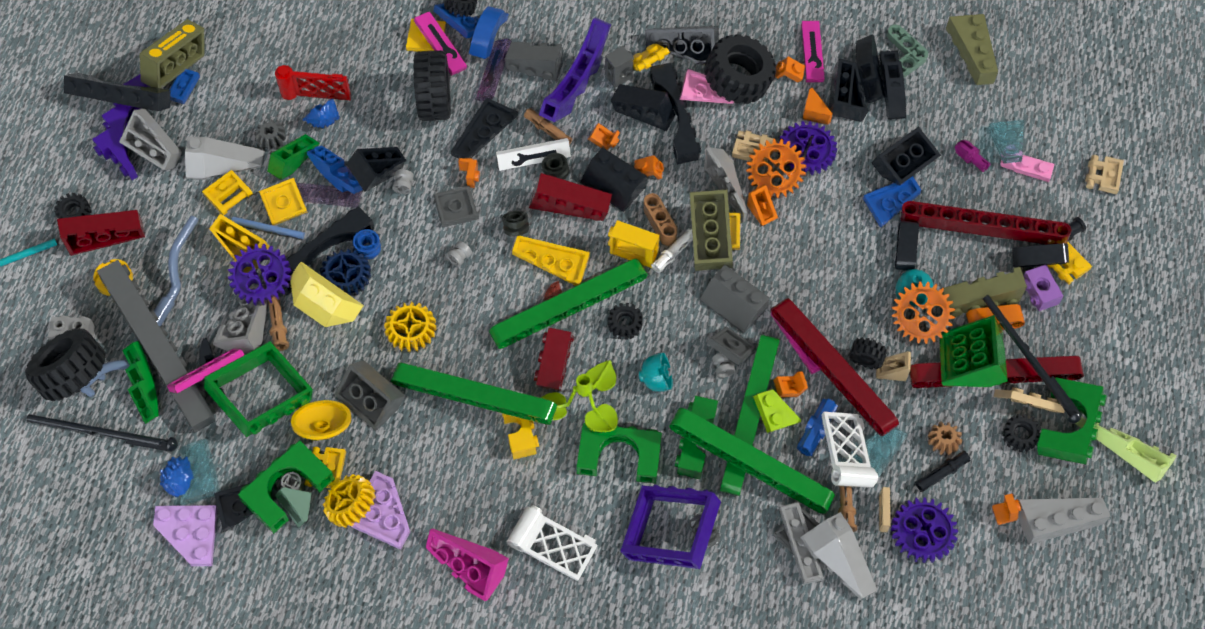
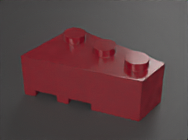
M548 328V332H544L542 343L545 346L544 350L540 351L538 362L541 363L540 369L536 370L534 381H536L538 387L561 391L567 360L571 353L569 352L571 342L575 338L572 332Z

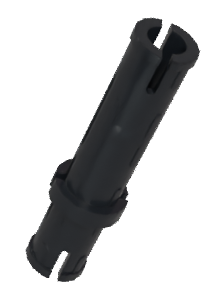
M963 450L955 457L946 459L941 466L915 481L916 487L920 492H924L951 473H956L957 469L971 461L970 456Z

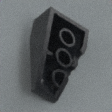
M691 26L645 29L646 48L649 45L658 44L664 48L667 47L670 54L677 55V58H686L696 64H705L715 43L719 40L718 26Z

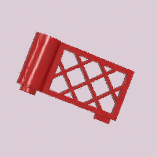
M281 65L275 70L280 94L286 100H292L297 96L351 101L348 79L343 74L329 75L297 72L287 65Z

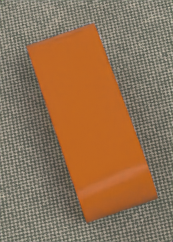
M1020 305L997 306L1014 329L1025 325ZM988 307L972 309L966 313L968 324L994 315Z

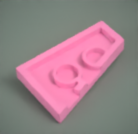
M690 69L687 70L680 100L734 103V101L729 102L725 100L726 98L723 96H718L717 92L710 88V83L705 78L706 75Z

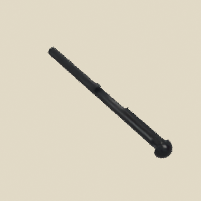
M989 295L985 296L982 300L1069 415L1067 420L1070 423L1079 422L1082 417L1081 412L1053 376L1050 378L1030 352L1029 346L1023 342Z
M28 414L27 422L85 432L93 435V432L107 437L127 440L126 444L168 452L175 451L178 446V442L174 437L166 440Z

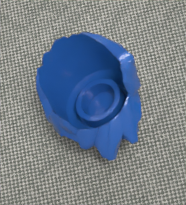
M334 99L328 100L323 106L321 104L316 105L303 118V121H306L307 124L311 123L313 127L324 128L325 125L328 128L329 125L334 124L335 120H339L340 117Z
M180 456L178 458L172 457L167 462L166 467L160 470V485L170 495L179 497L180 495H185L194 477L190 469L191 465L188 457L183 459Z

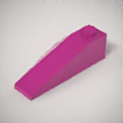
M430 529L426 543L427 550L441 564L446 563L453 570L452 575L455 578L460 577L466 584L464 588L468 592L487 601L503 579L509 558L493 549L435 529Z

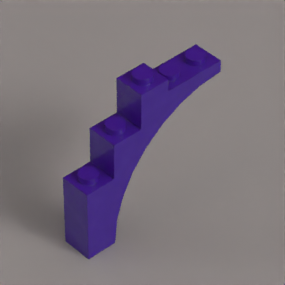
M596 17L593 18L574 63L557 88L544 98L539 116L556 122L572 112L576 97L585 92L589 77L598 72L603 57L601 54L611 24Z
M140 74L123 84L150 87L141 82ZM113 103L115 107L101 115L104 120L102 125L106 131L92 139L95 144L93 149L98 156L102 155L105 160L110 158L115 165L118 163L120 165L119 170L123 176L126 177L128 175L131 180H134L138 175L129 160L127 147L119 141L133 111L141 108Z

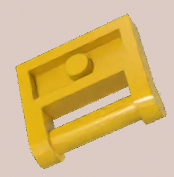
M232 170L202 191L203 195L223 216L245 197L249 198L253 195L251 189ZM239 188L242 190L240 193H238L232 199L227 201L225 204L222 205L220 203L227 197H229L231 194H233L235 191H237Z

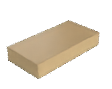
M883 487L879 494V531L888 532L890 528V487Z

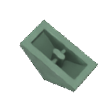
M285 487L280 489L275 495L298 528L301 527L308 520L311 493Z

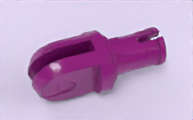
M960 140L955 145L956 153L967 164L973 163L982 172H985L990 167L991 163L980 155V150L969 141Z

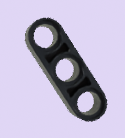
M903 220L899 222L895 269L905 271L915 269L919 223Z
M1068 244L1012 248L1013 267L1069 263Z

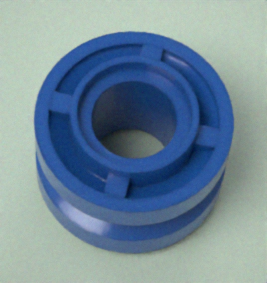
M364 229L354 236L353 245L358 255L362 254L368 260L375 258L380 253V239L375 231Z

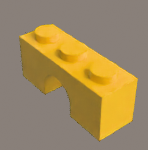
M502 413L504 424L517 423L521 426L518 432L508 434L513 460L535 455L539 442L537 435L533 436L532 429H535L533 421Z

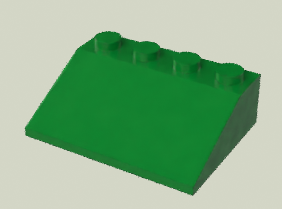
M994 315L948 330V333H941L943 338H940V358L943 386L992 387L1008 381L1003 331Z

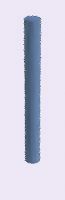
M232 217V221L240 226L298 239H304L305 232Z

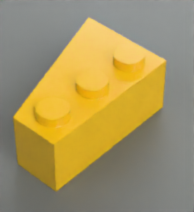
M222 214L217 217L209 228L235 262H237L235 255L242 256L240 250L248 252L247 246L252 250L255 244L258 245L259 249L262 248L263 244L266 245L267 249L270 247L264 239ZM253 260L254 267L257 269V261ZM252 267L244 268L243 272H250Z

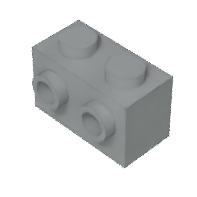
M64 315L52 317L47 338L52 340L55 336L74 328L85 329L93 336L95 325L90 318L84 316L78 318H70Z

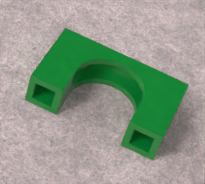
M1055 378L1087 420L1081 429L1072 433L1042 429L1037 445L1038 455L1086 465L1088 458H1092L1094 447L1091 444L1092 440L1096 441L1098 429L1095 428L1097 423H1101L1103 412L1100 411V408L1105 406L1107 395L1104 394L1103 386Z
M583 423L577 460V474L597 477L601 451L611 443L623 442L632 446L637 452L639 460L636 481L656 484L662 432H658L655 429L639 430L636 427L622 428L619 426L611 432H595Z
M300 440L296 444L290 445L285 454L274 459L268 469L261 471L256 476V479L252 483L245 485L238 494L242 503L273 534L289 521L286 513L271 499L272 487L279 478L288 472H295L304 477L319 493L335 480L332 471Z

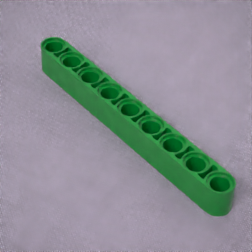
M632 259L496 324L489 330V334L497 348L503 349L642 282L647 278L648 274L638 259Z
M762 334L734 435L753 446L760 419V413L753 396L767 391L780 341L778 338ZM727 462L720 491L740 496L746 472Z
M401 362L397 363L391 378L393 384L403 388L545 425H551L557 409V404L550 400Z
M678 408L669 425L672 431L821 514L828 512L835 496L833 491L691 411Z

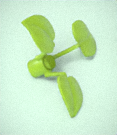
M611 360L596 365L587 371L586 374L579 375L576 378V386H573V391L567 403L565 396L558 392L548 393L541 397L557 404L553 420H559L566 416V407L570 406L576 392H578L582 397H589L593 409L585 415V424L590 430L595 432H611L617 427L618 417L615 409L608 404H602L596 408L592 397V391L595 388L598 391H607L615 386L617 379Z

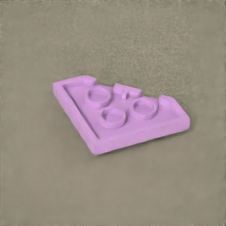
M375 471L369 481L375 490L374 495L376 498L373 500L374 505L370 506L371 511L365 514L366 518L362 517L360 523L355 522L352 528L401 550L410 534V529L393 478Z
M155 506L153 526L191 566H212L217 506Z

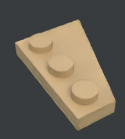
M1012 387V390L995 389L994 397L1011 399L1012 402L1029 404V406L1055 413H1064L1065 411L1058 404L1057 399L1047 397V400L1041 399L1042 395L1031 392L1029 395L1023 394L1024 390Z

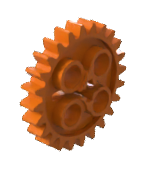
M774 138L772 144L766 140V146L759 144L760 150L753 149L755 156L749 155L752 162H747V165L751 166V168L747 169L746 172L752 173V175L748 176V180H754L751 186L758 185L757 188L765 184L771 198L776 194L779 199L781 193L787 197V191L793 194L792 188L799 189L797 183L804 182L800 176L806 175V172L802 171V169L807 168V166L801 164L805 161V158H799L802 154L801 150L795 152L797 146L794 145L790 148V141L784 145L783 139L777 143ZM773 152H779L780 158L777 160H772L771 154ZM764 158H767L776 167L779 166L780 170L789 179H785L778 171H774L772 166L764 161ZM789 163L794 164V169L791 172L784 170L785 166ZM763 165L767 166V173L760 174L759 168ZM776 177L782 179V183L779 186L772 184L773 179Z
M919 282L918 287L912 283L911 290L904 287L906 293L899 292L898 294L901 299H894L898 306L892 307V309L897 311L892 317H897L898 319L894 324H900L897 331L904 330L903 337L909 334V341H912L914 337L917 338L918 344L921 339H924L925 344H927L928 338L935 342L936 335L943 338L941 332L948 333L949 331L946 329V326L953 325L949 322V319H955L953 315H950V312L955 311V309L949 307L953 301L946 300L949 294H942L944 288L939 291L936 290L937 284L930 288V282H927L925 287H923L922 282ZM921 293L925 294L928 298L924 305L919 304L916 300L917 296ZM913 301L921 309L927 308V314L934 318L937 324L931 322L926 316L921 318L919 316L920 312L910 305L909 302ZM934 306H940L943 309L941 316L935 317L932 314ZM908 308L915 311V317L911 320L904 316V312ZM922 321L930 323V329L926 332L921 331L919 328V324Z

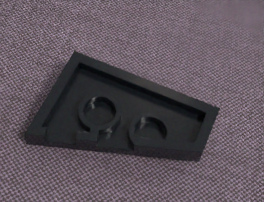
M276 482L271 490V499L273 501L277 499L275 496L278 492ZM247 484L214 493L223 532L228 531L253 514L238 496L240 490Z

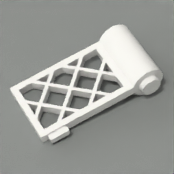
M823 412L821 416L833 467L831 472L832 483L835 486L874 487L878 481V474L870 465L863 430L865 429L863 419L859 418V414ZM829 419H834L839 424L837 428L830 424ZM853 420L855 428L852 429L845 421ZM841 426L850 433L847 438L838 431ZM834 434L843 441L840 446L833 440ZM851 436L858 440V447L849 440ZM844 444L854 451L851 455L842 448ZM838 452L847 459L846 462H838ZM855 454L859 455L863 463L857 462L853 456Z
M534 505L525 508L506 541L510 547L520 552H525L576 581H579L598 546L595 544L596 540L585 534L582 537L543 516L542 510ZM545 523L553 527L555 534L544 537L542 528ZM559 536H570L573 544L562 546ZM556 537L559 547L548 550L545 540ZM543 542L544 552L536 553L531 550L534 543ZM585 544L591 548L588 554L580 556L577 546ZM574 547L577 557L566 560L563 550ZM560 551L563 561L557 563L551 561L549 554ZM578 561L580 566L579 572L575 574L569 571L567 563Z

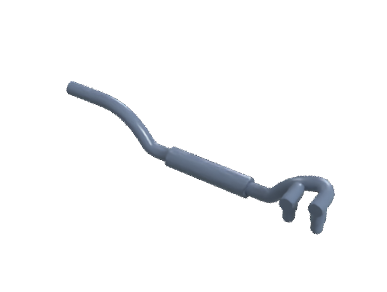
M194 216L189 217L171 246L168 259L171 288L154 309L159 319L156 321L159 326L163 324L175 305L174 300L181 289L178 257L183 244L199 221ZM127 359L103 364V368L97 373V376L87 386L82 387L80 391L89 397H93L95 391L90 386L96 380L103 381L105 374L108 372L128 368L130 365Z

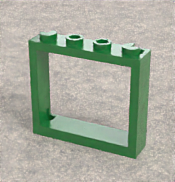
M271 341L209 374L204 380V389L246 438L252 434L259 433L267 425H273L281 417L290 415L300 406L308 404L311 401L313 392L311 386ZM270 361L298 394L248 422L219 388L261 364Z

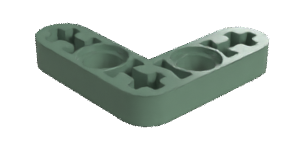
M891 25L889 27L887 38L905 54L899 61L902 64L904 62L910 63L912 66L905 68L902 65L905 78L927 61L928 51L900 25ZM909 42L912 44V47H905L903 43Z

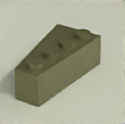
M984 14L949 17L946 31L948 34L950 33L952 42L957 46L962 60L964 59L967 64V69L975 84H994L998 69Z
M1013 268L1014 272L1005 274L1004 271L996 273V276L990 279H985V276L977 278L972 284H968L966 281L945 287L942 294H949L946 300L953 301L949 307L955 309V311L950 312V315L958 317L972 309L988 307L982 300L987 295L991 297L997 306L1019 304L1027 288L1021 268Z

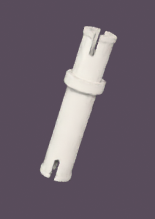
M688 228L667 250L661 252V256L651 264L654 271L660 273L669 263L675 261V257L693 241L692 229Z

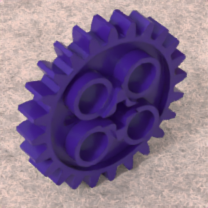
M802 121L801 126L797 123L794 124V128L788 126V130H784L783 135L780 136L779 142L783 139L785 145L790 141V148L796 145L797 149L795 152L800 150L802 152L799 156L800 158L803 157L809 139L813 136L805 161L801 163L807 166L802 171L806 172V174L807 171H810V174L813 175L815 170L820 174L821 168L826 171L828 166H832L838 148H836L837 142L834 141L835 136H830L831 131L825 132V126L818 128V123L812 126L811 121H809L808 125H805L804 121ZM792 163L787 164V165H791V166H790V170H793V169H794V164H792Z
M255 244L253 250L249 246H247L248 252L240 250L242 256L235 255L237 262H230L234 268L228 269L229 273L232 274L228 276V279L232 281L230 287L235 288L234 294H239L240 300L246 297L248 304L253 300L254 305H257L258 301L265 305V300L267 299L270 303H273L272 297L279 300L278 293L285 294L283 287L289 288V284L286 281L291 280V276L287 275L292 273L291 268H287L290 264L289 261H285L286 256L284 254L280 256L281 252L279 249L274 252L273 246L267 249L265 244L262 245L261 249ZM253 260L257 261L258 267L262 273L267 289H264L262 286V283L258 277V273L254 267ZM270 260L268 265H261L262 261ZM252 267L250 272H243L244 268ZM270 277H277L276 281L272 283L268 282V279ZM252 284H259L257 289H250Z
M925 497L922 503L919 502L918 498H915L914 504L908 500L906 506L901 505L900 511L897 510L895 513L896 517L892 519V523L895 525L891 527V531L895 532L892 535V539H898L895 546H902L900 553L907 551V558L914 555L915 562L920 557L923 563L926 562L927 558L933 563L935 556L938 560L943 558V554L948 556L949 550H953L955 546L953 543H956L958 539L955 537L958 530L953 529L956 527L957 522H951L954 515L946 514L949 508L942 510L941 502L936 506L934 505V499L927 503ZM923 515H930L932 520L925 519ZM906 523H912L915 528H908ZM934 532H940L943 538L936 537ZM916 540L923 541L925 546H919Z

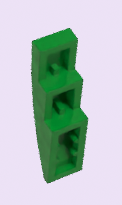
M136 341L122 351L130 365L125 369L133 385L128 388V391L144 423L147 424L159 416L157 395L146 356L139 341Z

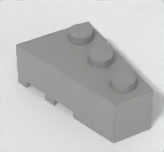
M146 109L133 111L119 142L163 170L175 168L182 151Z

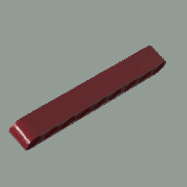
M915 201L905 202L901 210V220L917 222L920 227L1046 245L1067 244L1071 234V227L1067 223Z
M785 298L771 308V313L777 322L880 436L886 435L899 425V421L894 413L789 298Z
M1079 356L1036 358L1050 378L1053 376L1054 378L1079 380L1084 377ZM1026 358L1006 359L1008 381L1002 384L1043 382ZM941 362L919 363L910 366V378L913 388L951 387L943 386Z

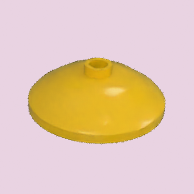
M315 401L300 407L294 412L291 418V426L297 435L305 439L326 440L341 434L350 425L351 412L347 406L337 401Z

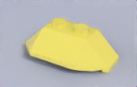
M302 262L299 263L291 275L290 281L294 306L324 327L353 322L364 307L363 304Z

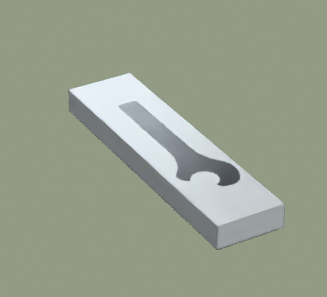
M568 138L496 152L499 171L542 163L543 159L551 153H560L566 158L571 157Z

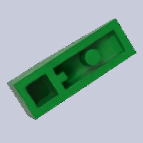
M306 134L270 154L267 171L283 180L293 174L308 158L307 151L319 146L320 143Z

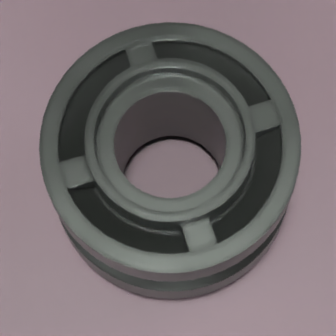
M551 153L543 159L542 168L544 174L563 180L567 178L569 166L564 155Z
M509 211L502 216L503 230L506 235L520 236L529 231L528 214L525 211Z

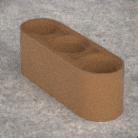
M650 193L644 198V213L655 233L660 235L659 240L661 243L671 246L677 238V227L657 194Z

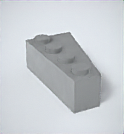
M1103 498L1018 500L1021 507L1018 519L1029 545L1103 525L1111 517Z

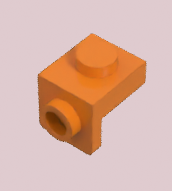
M788 56L777 63L775 77L779 79L785 75L796 82H800L803 80L805 65Z
M598 123L595 125L588 140L598 147L608 150L610 147L614 148L619 141L617 137L620 132L616 130L612 133Z
M654 155L635 160V169L647 177L654 175L658 180L662 179L664 166Z
M459 158V170L467 171V186L474 188L475 182H479L480 178L477 160Z
M798 371L794 376H777L773 380L780 397H799L808 388L802 371Z
M1012 493L1004 495L1003 503L992 506L997 524L1002 525L1018 520L1021 507L1018 499L1014 500Z

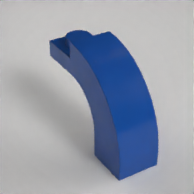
M490 6L483 11L472 37L470 55L483 59L491 55L496 33L499 27L508 20V13H504L505 11Z

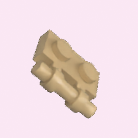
M747 130L746 132L738 131L732 157L752 162L749 155L755 156L753 149L760 150L758 143L750 141L759 142L766 146V140L772 144L774 138L767 137L768 135L764 134L762 136L752 134L751 131Z
M1092 155L1091 160L1088 162L1089 173L1085 179L1087 182L1086 188L1093 189L1094 184L1097 183L1099 184L1100 191L1117 194L1124 160L1105 156L1102 162L1098 161L1099 157L1097 155ZM1096 170H1102L1101 175H1097Z

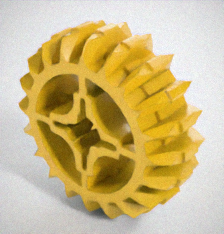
M412 301L409 306L406 303H403L401 308L396 305V311L390 310V316H386V323L384 324L386 329L385 335L388 337V341L395 348L399 346L401 351L406 347L409 353L411 348L418 351V346L425 349V342L430 344L431 338L435 337L434 331L437 330L435 325L436 319L433 317V313L428 311L426 306L422 307L420 303L414 306ZM414 316L421 318L424 322H421V320H416ZM396 331L406 334L407 337L399 335Z
M352 474L349 477L346 475L344 480L339 479L336 485L333 484V488L328 490V496L324 497L326 502L323 503V512L327 519L336 526L346 528L350 525L353 527L355 522L360 523V519L362 517L366 518L365 514L371 511L370 506L374 505L373 500L376 498L374 495L375 490L371 483L363 476Z

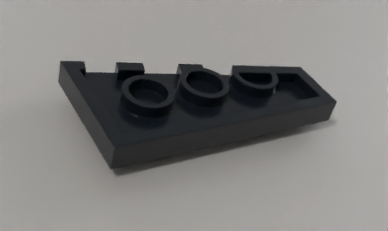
M486 97L452 148L451 155L458 159L472 158L518 116V111Z

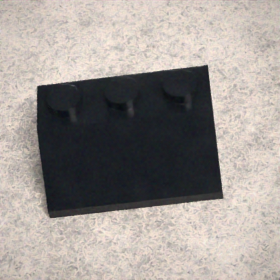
M918 126L879 154L871 163L883 178L900 186L940 157L941 154Z
M602 147L591 159L580 183L586 187L612 194L610 203L624 212L646 188L647 176Z

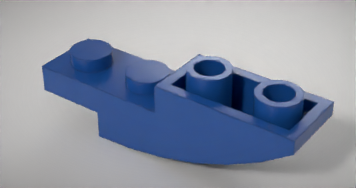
M322 145L307 151V155L314 166L339 191L343 193L348 190L355 194L363 190L350 169L345 167L344 159Z

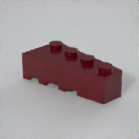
M541 173L533 189L529 208L588 218L595 221H604L608 214L612 194Z
M138 210L57 219L60 238L70 256L145 237L142 219Z

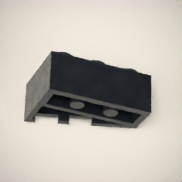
M838 59L832 71L828 108L833 116L863 122L869 110L864 101L865 94L861 89V79L856 62Z
M619 84L611 98V103L616 112L666 132L675 117V112L667 92Z
M398 147L356 149L346 165L364 192L395 176L396 171L401 169L407 160Z

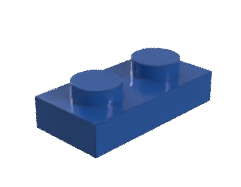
M185 69L184 72L178 75L170 88V100L185 104L200 78L199 73Z

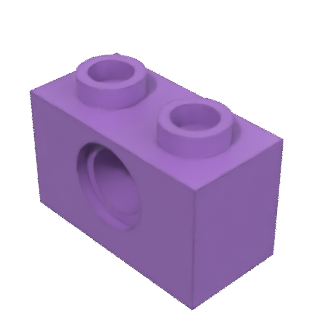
M1046 265L1024 273L1023 277L1027 285L1026 290L1030 295V301L1033 306H1036L1038 311L1060 304L1063 294Z

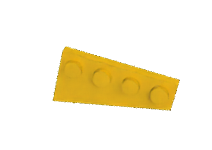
M517 236L512 255L578 286L582 283L590 252Z

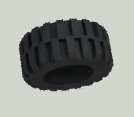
M741 34L729 35L718 40L710 52L704 68L705 78L710 83V88L713 91L715 90L718 96H723L726 98L725 100L729 102L734 101L736 104H741V102L749 104L762 98L776 74L775 60L772 59V53L767 51V47L764 44L761 45L757 39L753 40L747 35L743 37ZM730 63L744 67L751 75L739 73Z
M442 50L417 52L414 54L413 75L418 118L421 121L447 120L451 115V97L446 52Z
M81 328L67 330L63 334H59L54 339L49 340L46 345L41 347L32 356L25 369L26 379L44 399L49 401L63 400V398H68L73 393L79 392L82 387L87 386L97 376V373L101 371L103 364H105V351L89 331Z

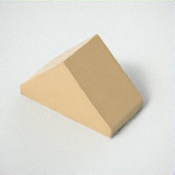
M907 351L886 357L883 366L876 369V378L906 381L910 372L911 352Z

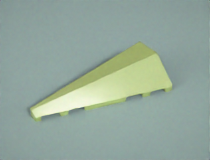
M1081 417V420L1075 424L1082 428L1087 419ZM1099 423L1096 424L1095 429H1098L1097 440L1155 483L1162 479L1177 456L1173 453L1168 456L1160 452L1156 446L1151 447L1141 442L1140 439L1114 428L1107 430L1099 426Z

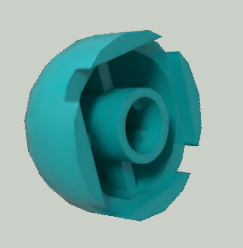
M908 270L902 273L896 282V297L900 300L901 297L898 293L905 294L904 287L911 290L912 283L918 287L919 282H922L923 287H925L926 283L930 282V288L934 286L933 280L923 270ZM921 293L917 296L916 300L919 304L924 305L928 298L925 294ZM913 301L909 302L910 305L917 306Z
M665 353L650 355L644 360L642 370L639 371L640 381L644 382L651 391L665 392L672 389V375L669 376L668 368L671 367Z

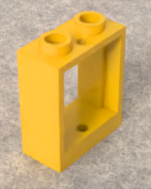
M617 220L615 226H611L608 237H610L608 241L610 254L627 260L638 259L641 265L652 268L651 264L655 262L659 252L660 235Z

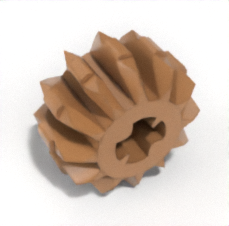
M942 421L939 422L938 426L933 425L932 431L928 433V438H930L928 445H934L933 451L940 450V456L943 455L944 451L948 456L951 455L952 451L957 452L959 445L962 444V439H960L962 432H956L957 426L951 427L950 421L946 425Z

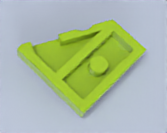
M773 389L753 396L767 433L801 422V419Z

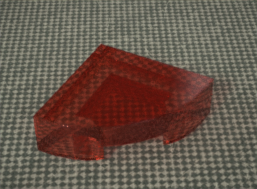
M559 281L550 285L544 295V301L562 293Z

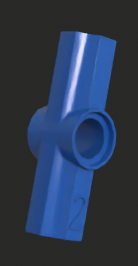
M822 399L815 414L809 419L805 433L798 443L797 449L800 453L812 456L820 440H823L825 430L821 414L823 412H836L838 405L834 401Z

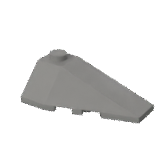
M188 136L185 149L186 179L206 180L216 175L224 176L230 170L241 172L262 167L265 151L207 137Z
M709 147L705 152L704 169L719 190L728 191V203L735 213H740V220L745 222L747 209L735 171L734 161L729 154L727 155L724 149Z
M262 284L263 288L267 289L266 284ZM259 285L250 286V289L255 290ZM246 297L240 300V306L235 312L229 314L230 319L226 325L222 324L218 329L213 344L226 351L233 348L241 349L244 355L259 348L263 341L268 299L265 300V305L261 301L254 305L253 300L248 304Z
M841 512L826 519L800 537L811 555L824 562L831 573L835 572L842 579V583L859 599L862 600L877 591L854 532Z

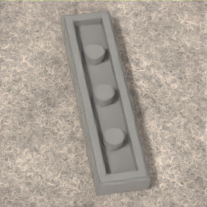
M799 502L780 506V515L803 585L822 581L824 577L818 559L811 555L800 538L809 531Z

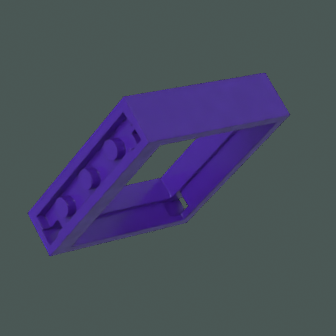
M655 484L653 486L642 485L620 552L631 561L700 569L721 504L720 499L715 493L709 492L707 489L696 491L692 488L678 489L674 486L665 488ZM654 500L705 505L690 552L640 546Z

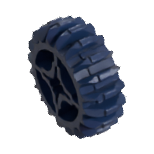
M349 248L346 252L340 249L338 254L333 251L332 257L327 256V261H322L323 267L320 268V275L351 296L353 292L358 295V290L364 291V285H369L368 279H371V267L368 260L364 258V255H358L356 250L351 253Z

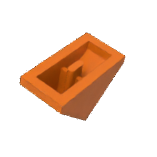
M813 88L809 89L803 120L826 125L830 124L832 112Z
M765 184L749 192L747 207L761 226L778 218Z

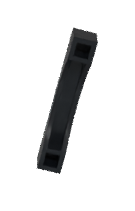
M671 63L651 66L650 79L653 89L667 92L678 119L679 127L673 140L672 149L677 165L697 161L699 153H701V146L699 142H696V130L690 124L692 119L690 113L686 111V100H680L682 87L680 83H677V71L672 68Z
M82 73L64 75L65 94L153 111L170 108L171 90L116 84Z
M359 206L348 211L343 218L335 221L331 227L320 232L314 240L304 244L298 252L291 254L286 261H289L290 264L287 268H291L292 273L287 275L291 276L300 262L309 267L312 261L326 249L342 242L353 241L354 236L359 231L364 229L374 230L373 220ZM276 276L271 277L272 282L276 281ZM286 281L289 284V288L283 287L286 296L292 292L291 281Z

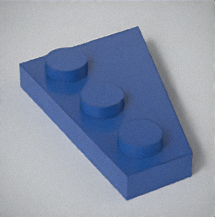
M444 3L434 6L433 12L451 25L466 39L473 37L479 21L478 17H465V15L460 17L459 14L456 16L445 9Z
M912 176L900 186L893 183L865 194L863 200L881 228L902 210L905 202L913 201L920 195L921 188Z

